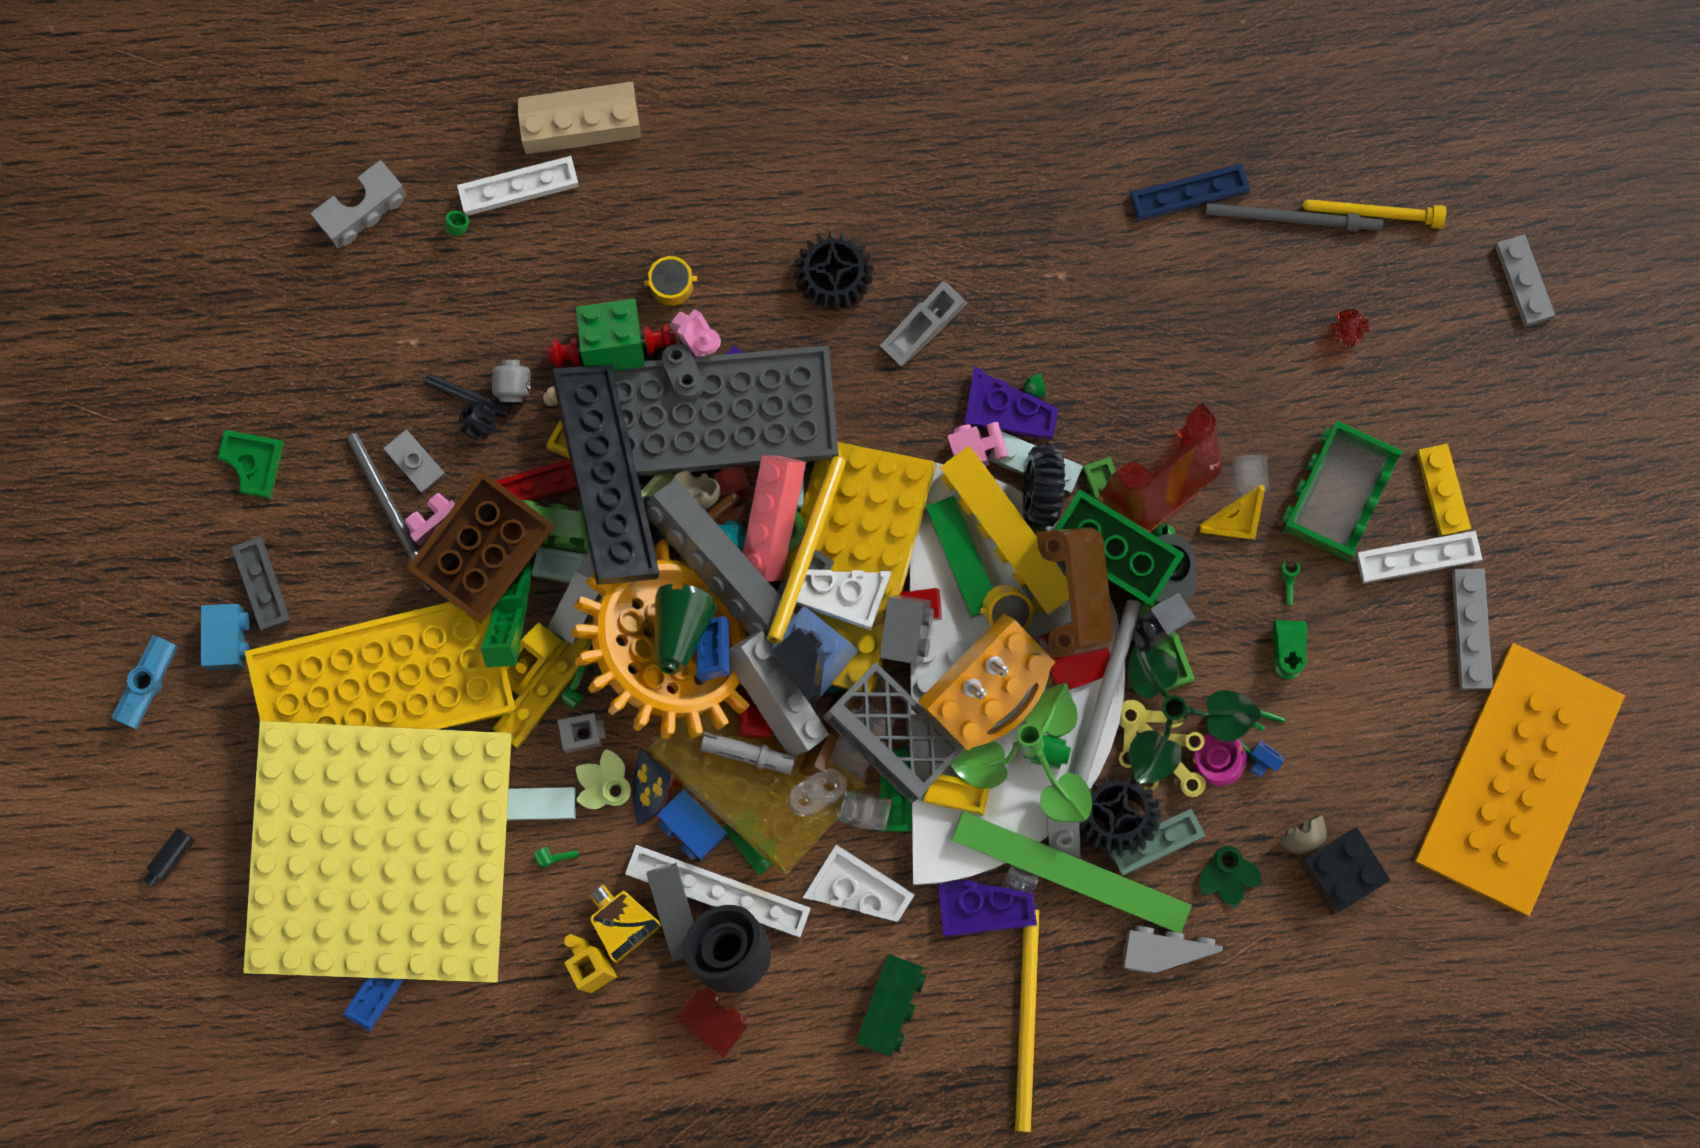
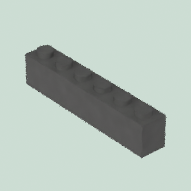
M676 478L653 494L644 505L647 519L667 539V542L674 547L687 562L688 566L696 572L709 590L718 597L729 613L739 621L750 636L763 631L767 637L782 597ZM793 611V613H792V616H791V619H790L789 623H790V622L794 619V617L797 615L794 611Z

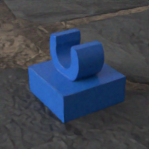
M1259 739L1251 753L1258 759L1250 771L1260 778L1268 767L1277 772L1284 763L1285 757Z

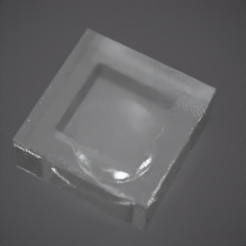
M1011 865L1001 887L1033 894L1040 877Z

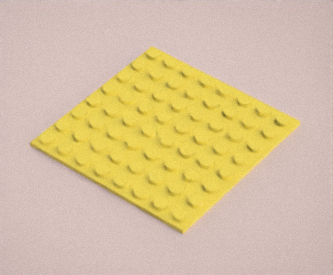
M260 721L244 973L498 982L512 733Z

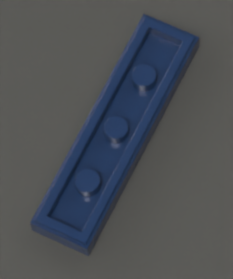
M1241 163L1130 192L1129 198L1138 223L1203 206L1207 203H1215L1250 193V186Z

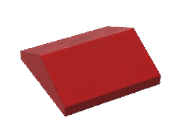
M1051 632L1036 637L1038 644L1049 656L1048 641ZM1107 647L1100 651L1052 658L1056 663L1051 667L1049 674L1054 686L1066 683L1068 689L1072 690L1102 679L1110 658L1109 649Z

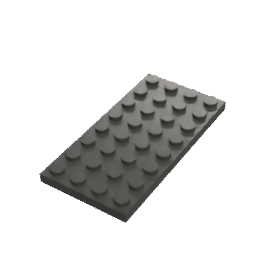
M829 346L693 357L702 376L704 388L702 394L692 401H685L676 396L662 360L645 361V367L614 371L637 476L680 473L684 470L694 472L760 466L762 455L783 456L803 462L831 460L832 457L839 456ZM687 379V380L683 381V384L689 385V384H691L693 381L690 380V379Z

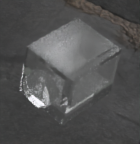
M1267 455L1236 456L1232 462L1235 498L1244 496L1259 485H1264L1265 496L1269 491Z
M845 790L838 820L857 828L885 830L892 800L873 793Z

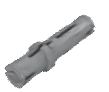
M706 731L700 749L702 752L750 763L757 766L756 769H772L787 775L791 774L795 759L794 755L768 749L769 746L762 745V747L751 745Z

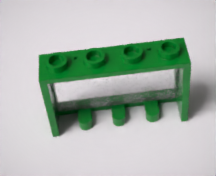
M1336 420L1332 429L1326 427L1319 441L1320 444L1324 445L1320 455L1314 453L1306 468L1312 471L1308 480L1301 479L1294 493L1295 496L1299 497L1295 507L1289 505L1281 521L1286 523L1283 533L1295 536L1349 563L1403 450Z

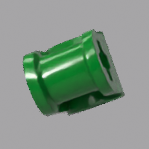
M1274 620L1272 626L1274 669L1280 678L1291 680L1296 678L1306 666L1307 624L1306 621ZM1287 658H1290L1292 664H1296L1293 669H1290L1288 663H1284Z

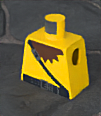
M601 885L589 895L600 909L590 917V920L608 954L615 963L622 960L662 927L655 917L625 891L613 897L605 885Z

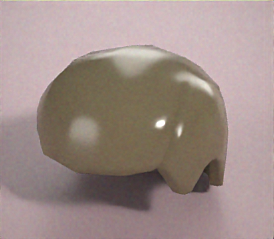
M684 470L673 478V480L676 478L704 510L713 506L720 496L718 482L708 478L706 473H702L699 478H694L689 470Z
M1317 815L1305 819L1301 831L1298 828L1294 830L1290 827L1287 835L1279 836L1281 845L1293 854L1304 855L1317 851L1324 845L1327 838L1323 815Z

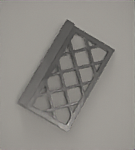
M876 662L822 717L911 804L927 791V788L964 750V747ZM873 673L883 681L884 693L868 692L867 679ZM862 686V692H856ZM849 698H863V714H853L844 706L845 702ZM868 698H884L885 714H869ZM890 698L902 699L905 702L906 714H890ZM869 719H885L886 736H875L870 731ZM891 719H906L907 736H891ZM912 719H922L928 725V736H913ZM892 741H907L908 757H897L892 752ZM913 741H928L929 757H914ZM934 741H945L953 751L948 757H935ZM914 762L930 763V776L925 782L915 775ZM935 762L941 763L937 769L935 768Z

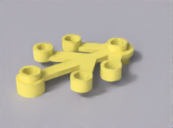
M1137 700L1123 702L1119 725L1124 728L1123 751L1119 755V762L1123 767H1132L1131 764L1124 762L1123 757L1125 753H1129L1131 742L1136 737L1137 731L1141 733L1153 730L1147 722L1166 723L1167 719L1162 711L1146 710L1144 705ZM1129 709L1134 710L1137 714L1134 721H1129L1126 718V712ZM1183 722L1179 724H1173L1172 727H1179L1183 724ZM1192 732L1189 735L1170 733L1168 740L1174 741L1182 747H1188L1192 751L1200 750L1205 744L1204 736L1199 732ZM1195 735L1200 738L1201 744L1198 747L1191 746L1189 742L1191 736ZM1180 761L1174 773L1181 780L1182 792L1189 797L1199 796L1206 788L1205 778L1198 772H1190ZM1194 779L1198 782L1197 790L1192 791L1187 787L1188 780ZM1159 781L1155 782L1153 787H1147L1144 784V790L1150 788L1151 790L1156 789L1159 784Z

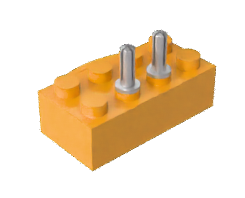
M1003 614L917 702L957 742L969 751L972 747L984 745L1004 736L1027 717L1039 701L1045 689L1050 669L1056 662L1050 658L1044 649L1015 619ZM1033 686L1029 696L1018 711L1006 722L989 731L1020 703L1026 692Z

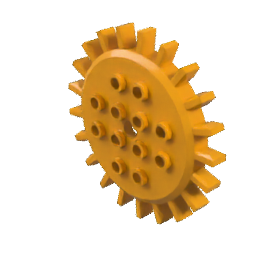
M660 540L655 546V555L660 572L658 579L597 585L594 572L585 583L602 597L599 603L582 596L575 602V609L594 616L592 625L576 624L571 630V637L592 639L594 649L581 653L575 659L577 666L598 663L602 675L597 676L588 686V689L593 693L601 690L607 684L612 686L619 695L610 704L608 712L611 715L621 711L626 703L629 702L639 709L634 719L633 729L640 731L649 722L650 714L662 717L661 735L665 739L671 737L675 732V718H685L687 729L692 739L697 738L703 733L699 717L702 713L706 712L717 730H720L729 723L719 705L723 700L739 715L750 704L735 690L738 684L742 685L731 666L730 675L702 681L701 685H697L694 682V677H697L696 649L684 671L677 672L675 675H668L659 670V667L654 663L656 591L660 586L666 584H673L672 589H682L684 584L699 588L710 594L714 598L713 605L717 603V609L713 618L725 616L729 621V649L750 635L682 557L680 561L670 560L667 540ZM632 602H637L640 605V609H635L632 606ZM644 629L651 632V638L644 635ZM616 638H621L625 646H620ZM628 666L634 667L636 674H631L628 671ZM667 686H672L675 694L669 693Z

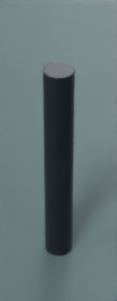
M430 373L425 379V384L474 405L481 402L483 405L486 404L493 409L495 414L505 418L509 416L511 407Z

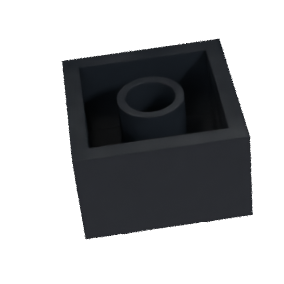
M1358 827L1349 830L1298 861L1331 915L1339 913L1391 881Z

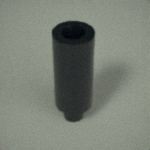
M177 827L146 867L149 873L143 881L154 887L159 879L165 881L196 840Z

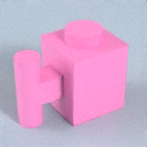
M998 422L987 425L990 436L985 438L981 437L977 426L971 428V425L968 424L955 428L954 433L948 435L953 455H957L970 446L985 466L990 465L987 451L994 450L997 460L1007 458L1008 453Z

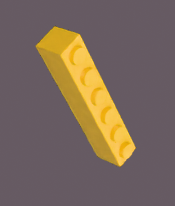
M968 446L943 464L940 468L944 475L940 478L951 492L956 489L961 495L962 499L958 503L967 515L970 516L974 513L980 521L976 527L986 540L989 538L994 540L998 546L994 549V552L1005 565L1010 562L1016 570L1012 574L1013 578L1022 589L1027 586L1034 596L1030 598V601L1041 614L1046 611L1051 616L1069 603L1067 576L1056 562L1048 561L1042 557L1038 549L1036 534L974 450Z

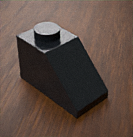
M798 628L773 648L771 653L806 700L816 702L820 698L826 654L821 649L823 645L822 640L813 630L808 631Z

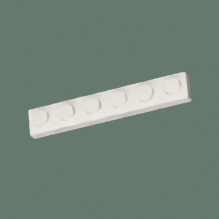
M635 846L625 873L627 876L649 883L646 871L677 863L688 898L713 907L721 905L741 906L750 911L760 924L801 938L811 910L810 907L641 846Z

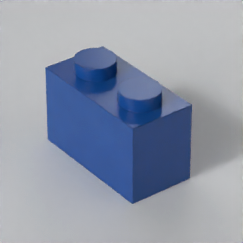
M684 789L657 814L662 821L658 826L670 838L676 835L683 842L680 849L691 860L697 856L703 861L728 836L727 832Z

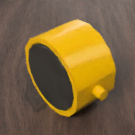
M667 256L653 263L648 273L649 280L644 281V286H650L651 294L658 302L668 306L682 304L690 297L693 291V282H698L697 276H692L691 268L684 260L678 257Z
M1011 585L997 586L989 591L983 600V608H980V614H983L990 626L1003 614H1006L1015 619L1024 630L1031 623L1032 613L1035 612V606H1032L1024 593Z

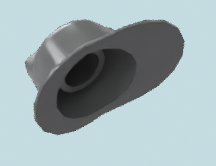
M1165 534L1159 536L1158 538L1183 552L1184 556L1156 601L1161 603L1179 592L1184 601L1188 602L1193 597L1197 588L1195 555L1192 546L1185 538L1179 535Z

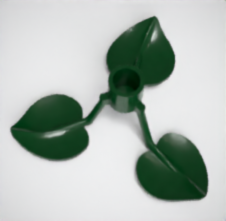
M1137 644L1134 646L1128 667L1130 684L1134 691L1145 699H1151L1160 692L1165 698L1162 704V712L1167 719L1163 737L1154 730H1147L1139 733L1131 742L1129 760L1134 779L1137 783L1147 784L1160 781L1177 769L1181 761L1182 750L1178 743L1168 740L1173 723H1182L1187 719L1188 714L1208 718L1207 728L1210 734L1216 739L1225 742L1240 739L1261 718V711L1249 698L1230 690L1217 691L1207 698L1206 704L1209 712L1188 707L1182 697L1177 695L1170 696L1165 688L1172 687L1177 682L1179 676V667L1174 657L1158 648L1145 654L1143 649Z

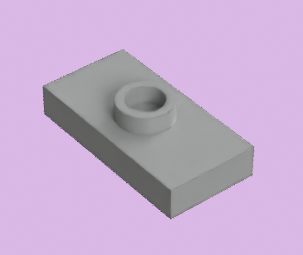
M407 429L384 447L388 455L422 494L426 493L446 476L443 470Z
M1046 816L1048 846L1076 858H1081L1079 822H1058Z

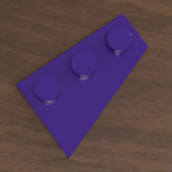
M974 366L964 425L970 424L971 427L977 426V428L987 429L988 424L998 422L1000 430L1005 433L1053 440L1058 408L1028 393H1023L1009 386L1007 382L999 378L995 379Z
M969 880L938 883L944 937L1037 926L1035 901L1032 893L979 884Z

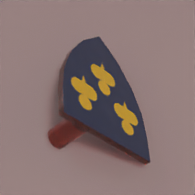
M640 748L633 778V803L637 826L650 822L662 809L671 787H683L685 782L682 775L671 773L643 748Z

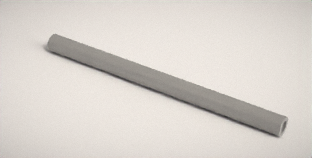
M1127 600L1074 770V774L1080 776L1086 783L1142 607L1141 603L1133 600Z

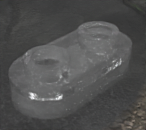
M825 769L823 772L812 776L792 789L788 797L790 810L801 817H807L841 798L846 789V779L841 772L835 769ZM824 784H831L834 790L827 791L824 788ZM798 799H806L808 801V805H800Z

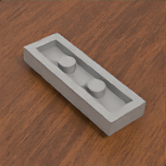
M1526 235L1497 242L1495 249L1524 327L1552 319L1555 313Z

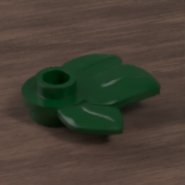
M1229 845L1222 846L1215 851L1212 863L1202 870L1199 879V888L1202 895H1209L1218 891L1221 899L1233 908L1237 907L1242 901L1246 886L1258 887L1261 885V876L1256 865L1244 860L1242 853L1237 848ZM1224 856L1232 858L1233 864L1231 867L1223 865L1222 858Z

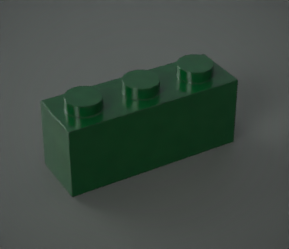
M891 954L887 955L855 1044L890 1057L893 1051L899 1053L905 1035L901 1034L900 1030L904 1021L910 1023L916 1005L911 1003L915 991L921 993L927 976L921 974L923 966Z

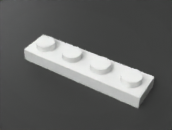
M568 156L460 184L457 187L464 213L468 216L579 187L572 157Z
M1476 531L1367 550L1356 554L1362 584L1478 563L1483 560Z

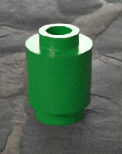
M1044 735L1043 752L1049 767L1060 769L1061 764L1067 765L1071 747L1066 746V739ZM1024 755L1025 759L1031 760L1030 763L1042 765L1038 756L1029 757Z

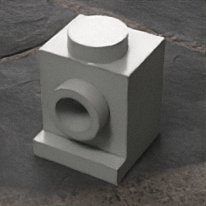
M595 713L558 720L562 747L566 754L602 746L601 739L606 738L603 720L597 721ZM582 729L589 730L590 735L587 739L579 738V732Z

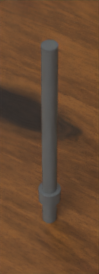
M1207 203L1205 215L1345 228V231L1358 232L1359 229L1382 231L1383 220L1360 218V214L1348 213L1347 216L1213 203Z
M353 433L346 439L410 559L408 564H410L419 550L357 433ZM423 584V586H424V588L426 589L427 593L433 591V590L430 589L428 586H426L425 584Z

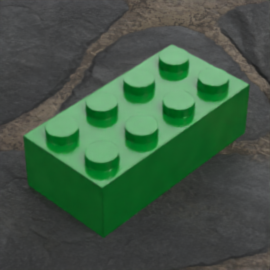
M1079 489L1054 530L1085 527L1097 530L1102 535L1104 541L1108 583L1148 608H1151L1181 561L1184 553Z

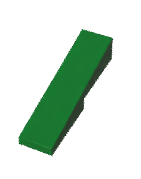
M532 561L526 564L493 608L481 646L486 668L517 665L532 579Z

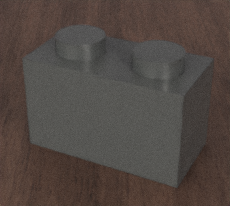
M900 595L888 597L880 658L917 664L922 662L924 657L928 656L930 640L926 639L928 627H931L934 619V609L930 608L931 600Z

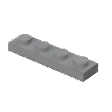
M1454 569L1452 571L1459 687L1460 690H1491L1493 688L1485 569Z

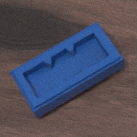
M725 616L711 620L696 647L697 678L701 682L730 675L729 621Z
M366 978L344 1011L343 1017L371 1032L405 979Z

